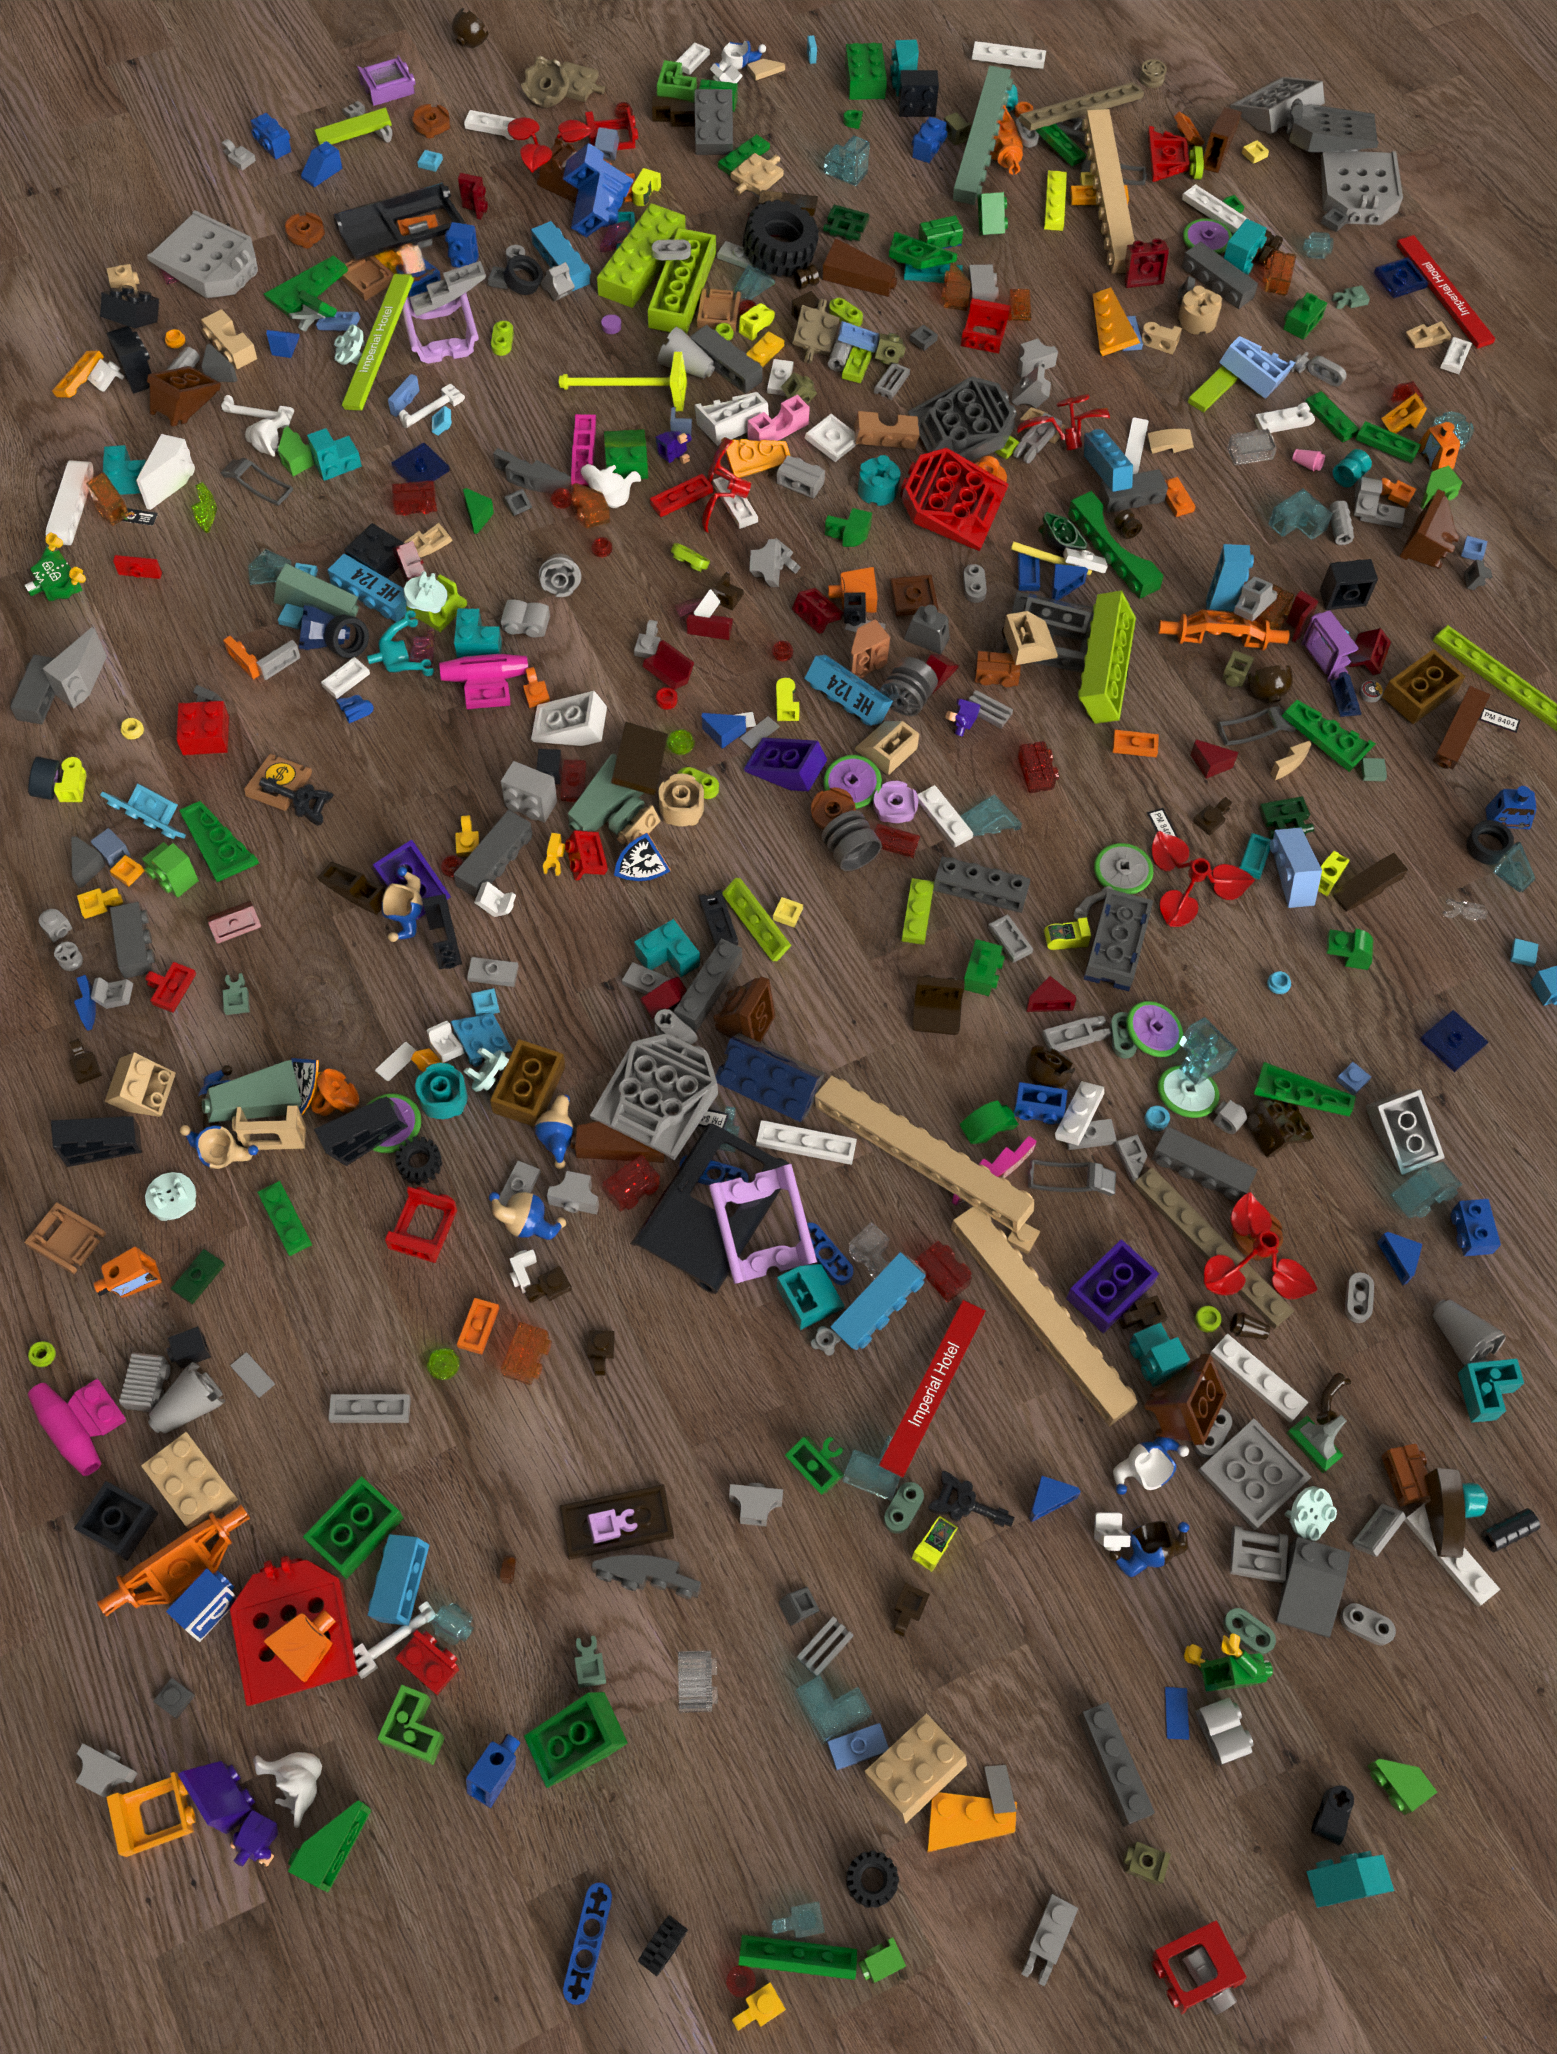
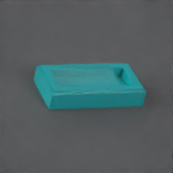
M1251 833L1239 868L1249 873L1253 878L1260 879L1270 851L1271 839Z

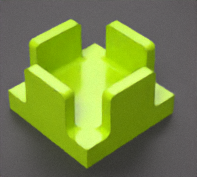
M439 574L437 581L443 584L447 590V600L445 605L441 607V610L438 613H432L430 611L412 609L408 606L406 610L414 611L416 613L415 618L441 633L457 616L458 608H465L467 606V600L458 594L456 583Z

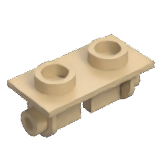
M650 805L648 808H641L639 813L631 820L633 825L628 824L620 831L617 840L621 844H629L644 833L648 832L649 834L660 822L653 805Z

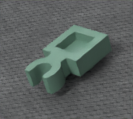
M1362 285L1344 289L1343 293H1334L1332 297V302L1338 301L1336 309H1342L1345 305H1349L1350 308L1368 305L1370 300Z
M239 973L237 982H232L230 976L226 975L225 982L229 989L223 990L225 1015L250 1012L249 991L247 987H244L245 979L242 973Z
M591 1636V1645L587 1648L583 1647L580 1638H577L576 1649L581 1657L575 1658L578 1687L584 1688L606 1684L602 1653L594 1654L597 1650L596 1637Z

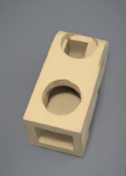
M1148 322L1143 327L1142 343L1173 355L1179 343L1182 328L1174 326L1173 329L1160 326L1155 322Z

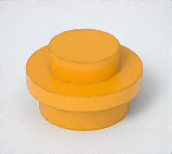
M172 329L166 333L165 343L168 347L180 348L185 344V336L181 331Z

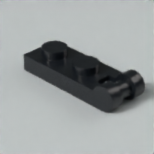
M721 889L714 891L713 894L706 895L704 893L698 895L715 948L721 938L738 945V938Z

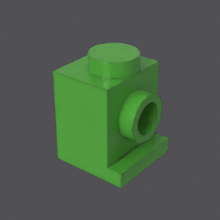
M893 1937L886 1941L887 1948L884 1949L881 1943L866 1951L868 1957L858 1962L865 1980L870 1978L872 1984L906 1967Z

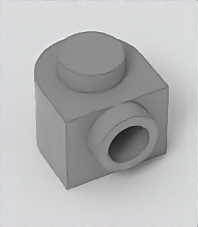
M48 909L39 917L40 926L53 943L59 938L64 937L72 929L68 919L56 909Z
M1231 1100L1228 1103L1223 1101L1215 1111L1218 1116L1213 1123L1224 1132L1235 1134L1247 1120L1246 1111L1241 1105L1235 1104Z

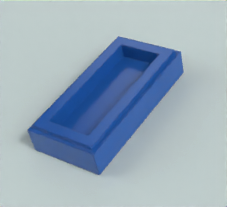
M1018 553V591H1039V559Z

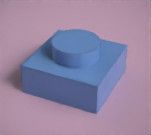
M1467 536L1464 541L1461 557L1482 561L1488 541Z
M1352 1062L1337 1077L1336 1081L1355 1096L1369 1082L1371 1076Z

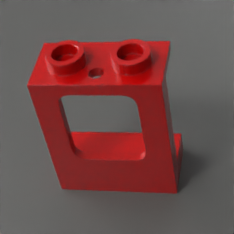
M629 107L626 108L627 118L594 121L593 112H585L586 125L592 129V133L588 135L589 144L595 146L599 127L613 130L627 129L630 141L619 142L617 150L636 148L635 140H638V130L634 128L635 117L631 115Z
M972 298L965 330L963 329L961 346L999 354L1008 322L1010 305ZM975 326L994 329L997 332L995 336L974 332L973 329Z
M407 1187L408 1199L394 1231H388L385 1238L386 1244L390 1250L436 1263L457 1213L455 1201L445 1194H439V1196L431 1194L422 1187H416V1189ZM421 1204L444 1211L443 1219L432 1240L407 1233L416 1208Z
M1217 1920L1156 1949L1152 1956L1154 1960L1151 1962L1153 1970L1159 1979H1164L1168 1990H1166L1167 1997L1173 2008L1178 2007L1181 2015L1189 2007L1230 1987L1234 1989L1242 1985L1247 1978ZM1199 1944L1205 1948L1217 1971V1977L1191 1991L1185 1992L1178 1984L1168 1960Z

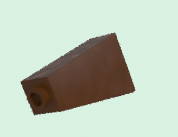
M1224 107L1210 132L1203 157L1205 170L1219 173L1237 131L1242 112Z
M838 239L834 240L823 264L822 280L889 297L891 290H895L897 285L895 268Z
M1469 686L1433 759L1438 766L1445 769H1454L1491 694Z
M599 1121L578 1125L577 1134H572L571 1149H575L576 1158L665 1162V1154Z

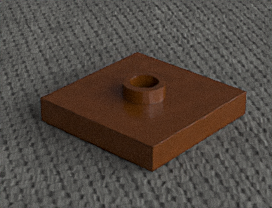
M932 575L890 578V588L896 616L915 615L920 606L926 607L927 605H934L938 612Z

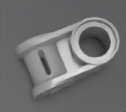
M663 1009L655 1015V1032L657 1035L667 1033L673 1037L679 1036L690 1045L698 1040L695 1032L671 1010Z

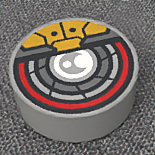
M1372 680L1364 682L1360 689L1361 698L1371 703L1380 700L1383 694L1382 685Z

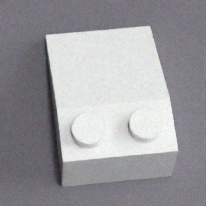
M161 434L136 480L147 509L151 510L176 492L193 475L195 466L192 463L185 439Z
M595 691L537 705L531 740L540 743L577 746L601 742L607 706Z

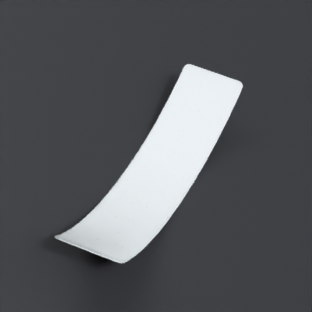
M1139 418L1132 419L1125 456L1133 464V474H1137L1139 471L1149 422Z

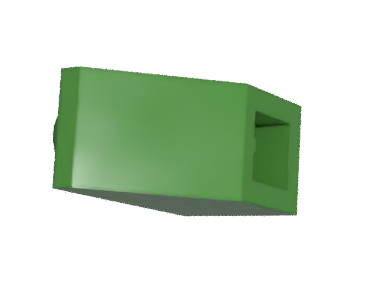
M288 426L285 427L278 452L282 465L292 476H295L314 465L310 446L302 442L297 432H293Z
M1449 465L1431 472L1420 504L1421 509L1426 506L1438 489L1445 492L1448 500H1452L1458 495L1463 482Z
M1377 1759L1368 1765L1373 1781L1385 1789L1389 1795L1388 1799L1391 1805L1398 1812L1401 1811L1403 1815L1413 1812L1437 1793L1419 1767L1383 1759Z

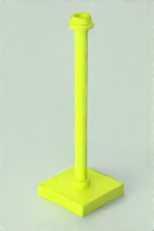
M674 352L671 375L669 377L568 378V374H563V376H559V386L564 388V390H568L569 386H670L676 411H683L687 377L682 352Z

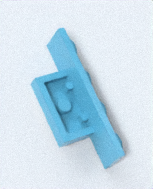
M136 785L128 803L105 792H102L100 795L108 800V805L119 810L121 807L126 809L125 814L135 819L141 817L144 819L143 824L153 829L157 827L163 829L161 833L169 838L174 839L175 836L185 838L186 834L168 825L178 804L143 785Z

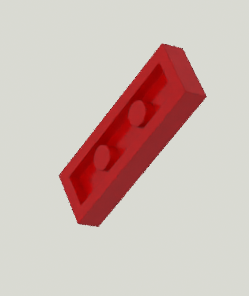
M702 473L651 497L650 505L661 518L713 493V486Z

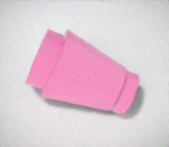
M1296 449L1292 460L1314 472L1315 470H1321L1325 455L1321 454V451Z

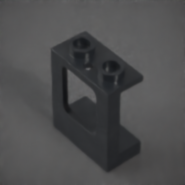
M442 894L422 899L429 929L434 930L445 927L448 938L446 941L433 943L439 969H451L461 965L462 961L446 895Z

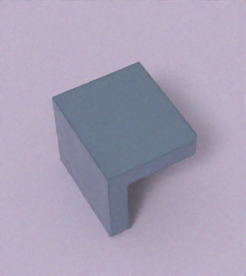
M599 127L595 147L604 153L603 159L615 160L619 144L617 130Z
M672 407L671 431L678 430L682 434L685 433L691 436L692 419L676 418V407Z
M109 828L91 840L92 845L102 854L105 862L111 869L125 855L129 858L131 857L126 845Z

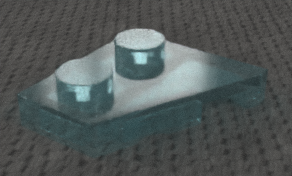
M995 794L960 816L973 832V836H980L985 833H1001L1002 829L1014 828L1015 831L1021 829L1022 823Z

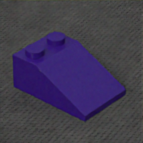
M763 737L744 770L751 775L788 790L809 792L825 765L827 758L817 740Z
M412 839L374 863L371 867L385 889L392 883L407 884L404 876H399L397 873L399 867H405L407 872L420 879L419 894L422 899L442 894L446 895L447 900L451 898ZM424 905L420 915L416 918V920L426 914Z
M219 1761L185 1770L178 1774L207 1825L225 1834H228L243 1823L252 1810L255 1811L252 1805L256 1801L247 1788L242 1790L237 1781L241 1779V1776L233 1764L228 1766L224 1762Z

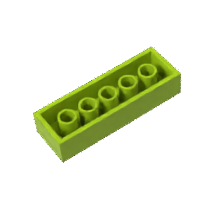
M651 203L597 276L598 295L633 308L666 262V260H658L653 257L652 244L658 240H674L678 228L686 229L685 215Z
M678 228L674 240L688 241L691 245V255L684 260H666L648 308V327L671 332L675 327H678L687 334L701 297L702 288H704L716 255V235Z
M1122 590L1097 594L1096 604L1093 605L1094 616L1093 621L1090 622L1091 633L1087 639L1088 651L1084 657L1085 668L1081 674L1082 685L1078 691L1079 701L1084 704L1088 716H1091L1095 724L1120 720L1136 617Z

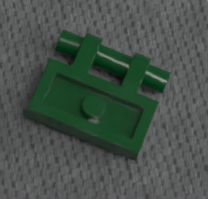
M834 204L827 217V223L832 225L824 224L823 232H827L833 237H836V235L845 237L848 241H860L861 233L855 231L864 232L869 222L870 214Z
M1303 796L1262 803L1259 806L1265 827L1275 826L1276 830L1302 828L1305 835L1306 833L1314 832V825L1312 823H1304V820H1308L1310 813ZM1293 822L1295 825L1293 827H1285L1286 823ZM1275 830L1268 831L1269 839H1273Z

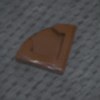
M505 1556L503 1559L500 1573L502 1583L512 1584L514 1580L517 1559L515 1556Z

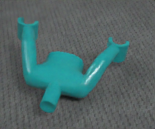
M407 611L405 618L392 624L385 631L378 642L379 653L367 656L369 664L383 661L386 670L392 673L405 670H421L425 676H431L434 673L433 668L425 669V667L431 666V661L428 659L423 660L421 663L409 662L404 640L391 641L394 635L406 626L416 627L418 625L417 619L410 620V618L416 616L414 611Z

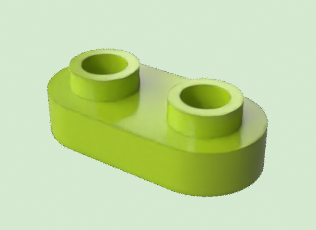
M1194 146L1193 150L1189 151V162H1191L1189 174L1192 175L1193 179L1201 180L1204 169L1202 146Z
M835 298L830 301L829 314L839 317L840 322L844 321L858 327L861 326L863 322L861 310L842 298Z
M499 321L493 327L491 348L492 352L496 355H507L511 351L514 331L513 325L510 322Z
M674 543L671 552L674 554L673 557L675 559L691 563L690 567L697 571L707 570L710 563L709 559L679 543Z
M685 767L678 771L677 774L691 775L699 784L701 783L705 799L714 798L719 793V782L715 777L691 767Z

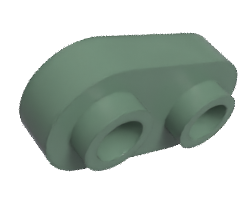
M637 796L628 798L624 802L623 807L617 813L614 812L608 820L609 830L618 835L628 824L632 823L631 820L639 813V810L644 808V801Z
M1119 1012L1113 1016L1110 1023L1114 1053L1118 1057L1127 1059L1134 1056L1138 1047L1131 1040L1127 1030L1126 1020L1128 1013ZM1118 1025H1123L1125 1029L1119 1028ZM1121 1046H1126L1128 1050L1122 1049Z
M907 1482L897 1491L884 1515L885 1527L890 1532L895 1534L903 1533L910 1526L924 1499L923 1490L918 1484ZM909 1491L913 1492L915 1498H907L906 1493ZM900 1514L903 1520L896 1522L893 1519V1515Z
M1234 1608L1225 1615L1223 1619L1225 1631L1229 1635L1232 1633L1238 1635L1240 1643L1253 1653L1264 1655L1274 1648L1276 1644L1274 1632L1250 1613L1241 1608ZM1233 1620L1240 1622L1241 1627L1239 1629L1233 1626ZM1257 1636L1264 1640V1645L1256 1643Z

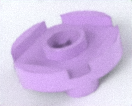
M889 781L882 785L879 793L875 792L873 807L882 822H908L914 818V814L917 811L918 795L914 789L912 791L904 782ZM893 799H897L898 802L902 803L893 805L891 802H893Z

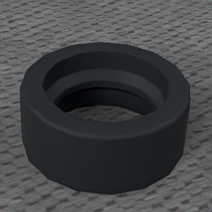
M526 255L513 256L504 271L506 284L513 291L522 295H530L536 292L543 279V271L540 265L533 258ZM519 268L527 271L534 281L528 282L520 279L513 269Z
M345 614L333 618L326 627L325 642L329 650L341 657H357L364 652L368 645V629L365 623L356 617ZM346 624H352L356 632L355 640L350 647L343 649L338 643L339 632Z
M1485 820L1475 825L1467 838L1466 847L1469 854L1475 860L1483 864H1499L1506 859L1514 846V837L1506 825L1498 821ZM1489 834L1496 837L1503 846L1502 850L1493 851L1485 848L1479 842L1478 835Z

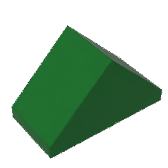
M465 488L463 489L465 505L473 532L477 534L494 514L492 499Z

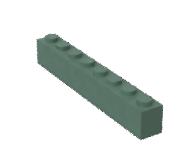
M989 65L954 186L953 201L975 205L977 195L982 194L983 186L980 185L981 182L986 180L987 170L985 168L990 166L992 155L989 154L990 151H994L996 144L994 136L999 134L1000 124L998 123L999 120H1003L1005 111L1003 105L1007 106L1009 98L1007 91H1011L1013 79L1010 78V69Z

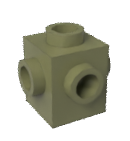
M879 333L875 359H880L888 365L892 363L898 364L899 358H903L906 346H903V339L894 333H889L888 335Z
M795 372L781 386L787 399L798 394L806 404L817 394L813 387V381L808 376L803 377Z

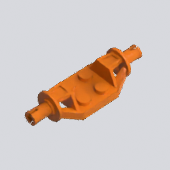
M1003 105V109H1005L1002 121L999 120V134L994 136L996 140L994 151H990L989 155H992L991 159L997 160L1000 166L1008 168L1009 173L1013 175L1012 169L1014 174L1020 171L1019 162L1023 156V145L1015 122L1006 106Z
M1202 609L1188 617L1186 614H1182L1179 622L1160 620L1158 626V634L1177 635L1179 644H1183L1184 641L1202 643L1205 631L1214 635L1224 632L1232 636H1242L1244 647H1258L1262 651L1266 650L1269 642L1288 644L1289 630H1272L1268 620H1264L1261 625L1256 620L1250 621L1229 611Z
M239 1505V1507L221 1519L217 1518L213 1512L209 1513V1519L192 1527L188 1532L136 1565L125 1576L122 1577L120 1574L116 1576L119 1588L97 1602L103 1614L107 1617L127 1602L131 1603L136 1609L140 1605L170 1604L180 1597L206 1568L212 1574L215 1573L228 1545L232 1544L229 1532L250 1519L242 1505ZM217 1533L220 1538L212 1550L209 1551L205 1543ZM147 1582L153 1588L152 1591L135 1594L133 1591Z

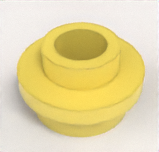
M128 718L122 722L121 733L126 739H136L143 734L144 727L139 720Z

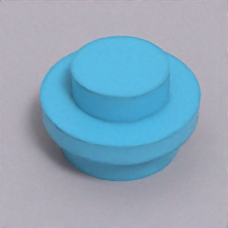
M1278 971L1269 976L1267 986L1273 993L1284 994L1290 989L1291 980L1285 972Z

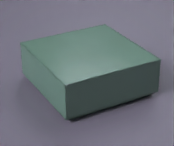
M1362 758L1360 763L1363 781L1386 780L1385 759Z

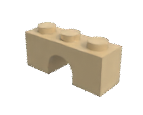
M222 309L201 319L204 327L202 332L205 338L211 340L215 349L218 352L221 351L223 356L236 369L257 359L254 344L243 332L236 335L232 320Z

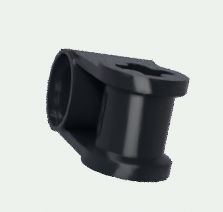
M1339 1785L1325 1791L1319 1810L1312 1823V1834L1338 1846L1341 1845L1354 1805V1796L1349 1788ZM1340 1794L1339 1799L1343 1801V1804L1337 1806V1800L1333 1796Z

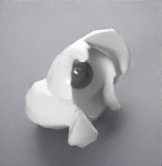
M281 410V415L278 418L271 420L262 419L249 426L245 433L246 441L252 443L259 452L274 457L275 452H278L279 448L277 446L279 443L277 429L283 425L290 424L288 414Z
M590 464L583 466L581 474L589 484L591 491L597 497L603 499L605 504L611 508H618L628 501L631 484L641 481V476L636 471L631 472L625 479L617 473H612L616 469L615 465L601 471Z
M296 1752L279 1760L267 1762L256 1755L253 1759L256 1774H272L276 1776V1786L283 1791L286 1799L278 1798L275 1800V1803L292 1810L291 1813L294 1814V1827L298 1828L304 1812L313 1803L317 1793L316 1780L321 1775L322 1770L320 1759L311 1753Z

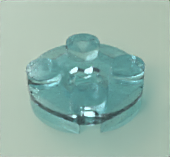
M1445 412L1439 418L1437 416L1432 425L1433 427L1444 422L1452 423L1454 425L1453 433L1460 441L1459 449L1465 447L1474 432L1473 424L1471 422L1469 424L1465 420L1466 417L1456 412Z

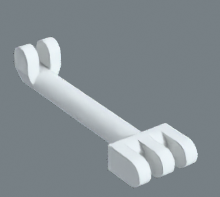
M449 384L441 389L442 397L416 413L408 415L405 410H402L399 413L401 423L404 428H408L448 402L456 406L465 399V396L452 384Z
M230 395L225 396L221 405L224 412L266 419L278 418L281 415V410L288 414L289 421H291L294 414L293 408L280 406L278 412L234 405L233 398Z
M428 1602L419 1606L418 1609L421 1613L410 1620L409 1626L403 1625L368 1651L363 1643L354 1649L355 1656H361L356 1660L357 1668L359 1669L365 1664L367 1666L358 1673L361 1679L378 1669L374 1659L426 1622H430L437 1617Z

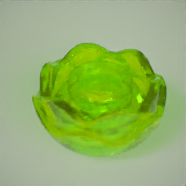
M680 729L670 734L667 738V745L674 754L685 755L694 748L695 741L690 732Z
M450 1348L433 1351L427 1363L429 1373L439 1380L452 1378L460 1367L459 1357Z

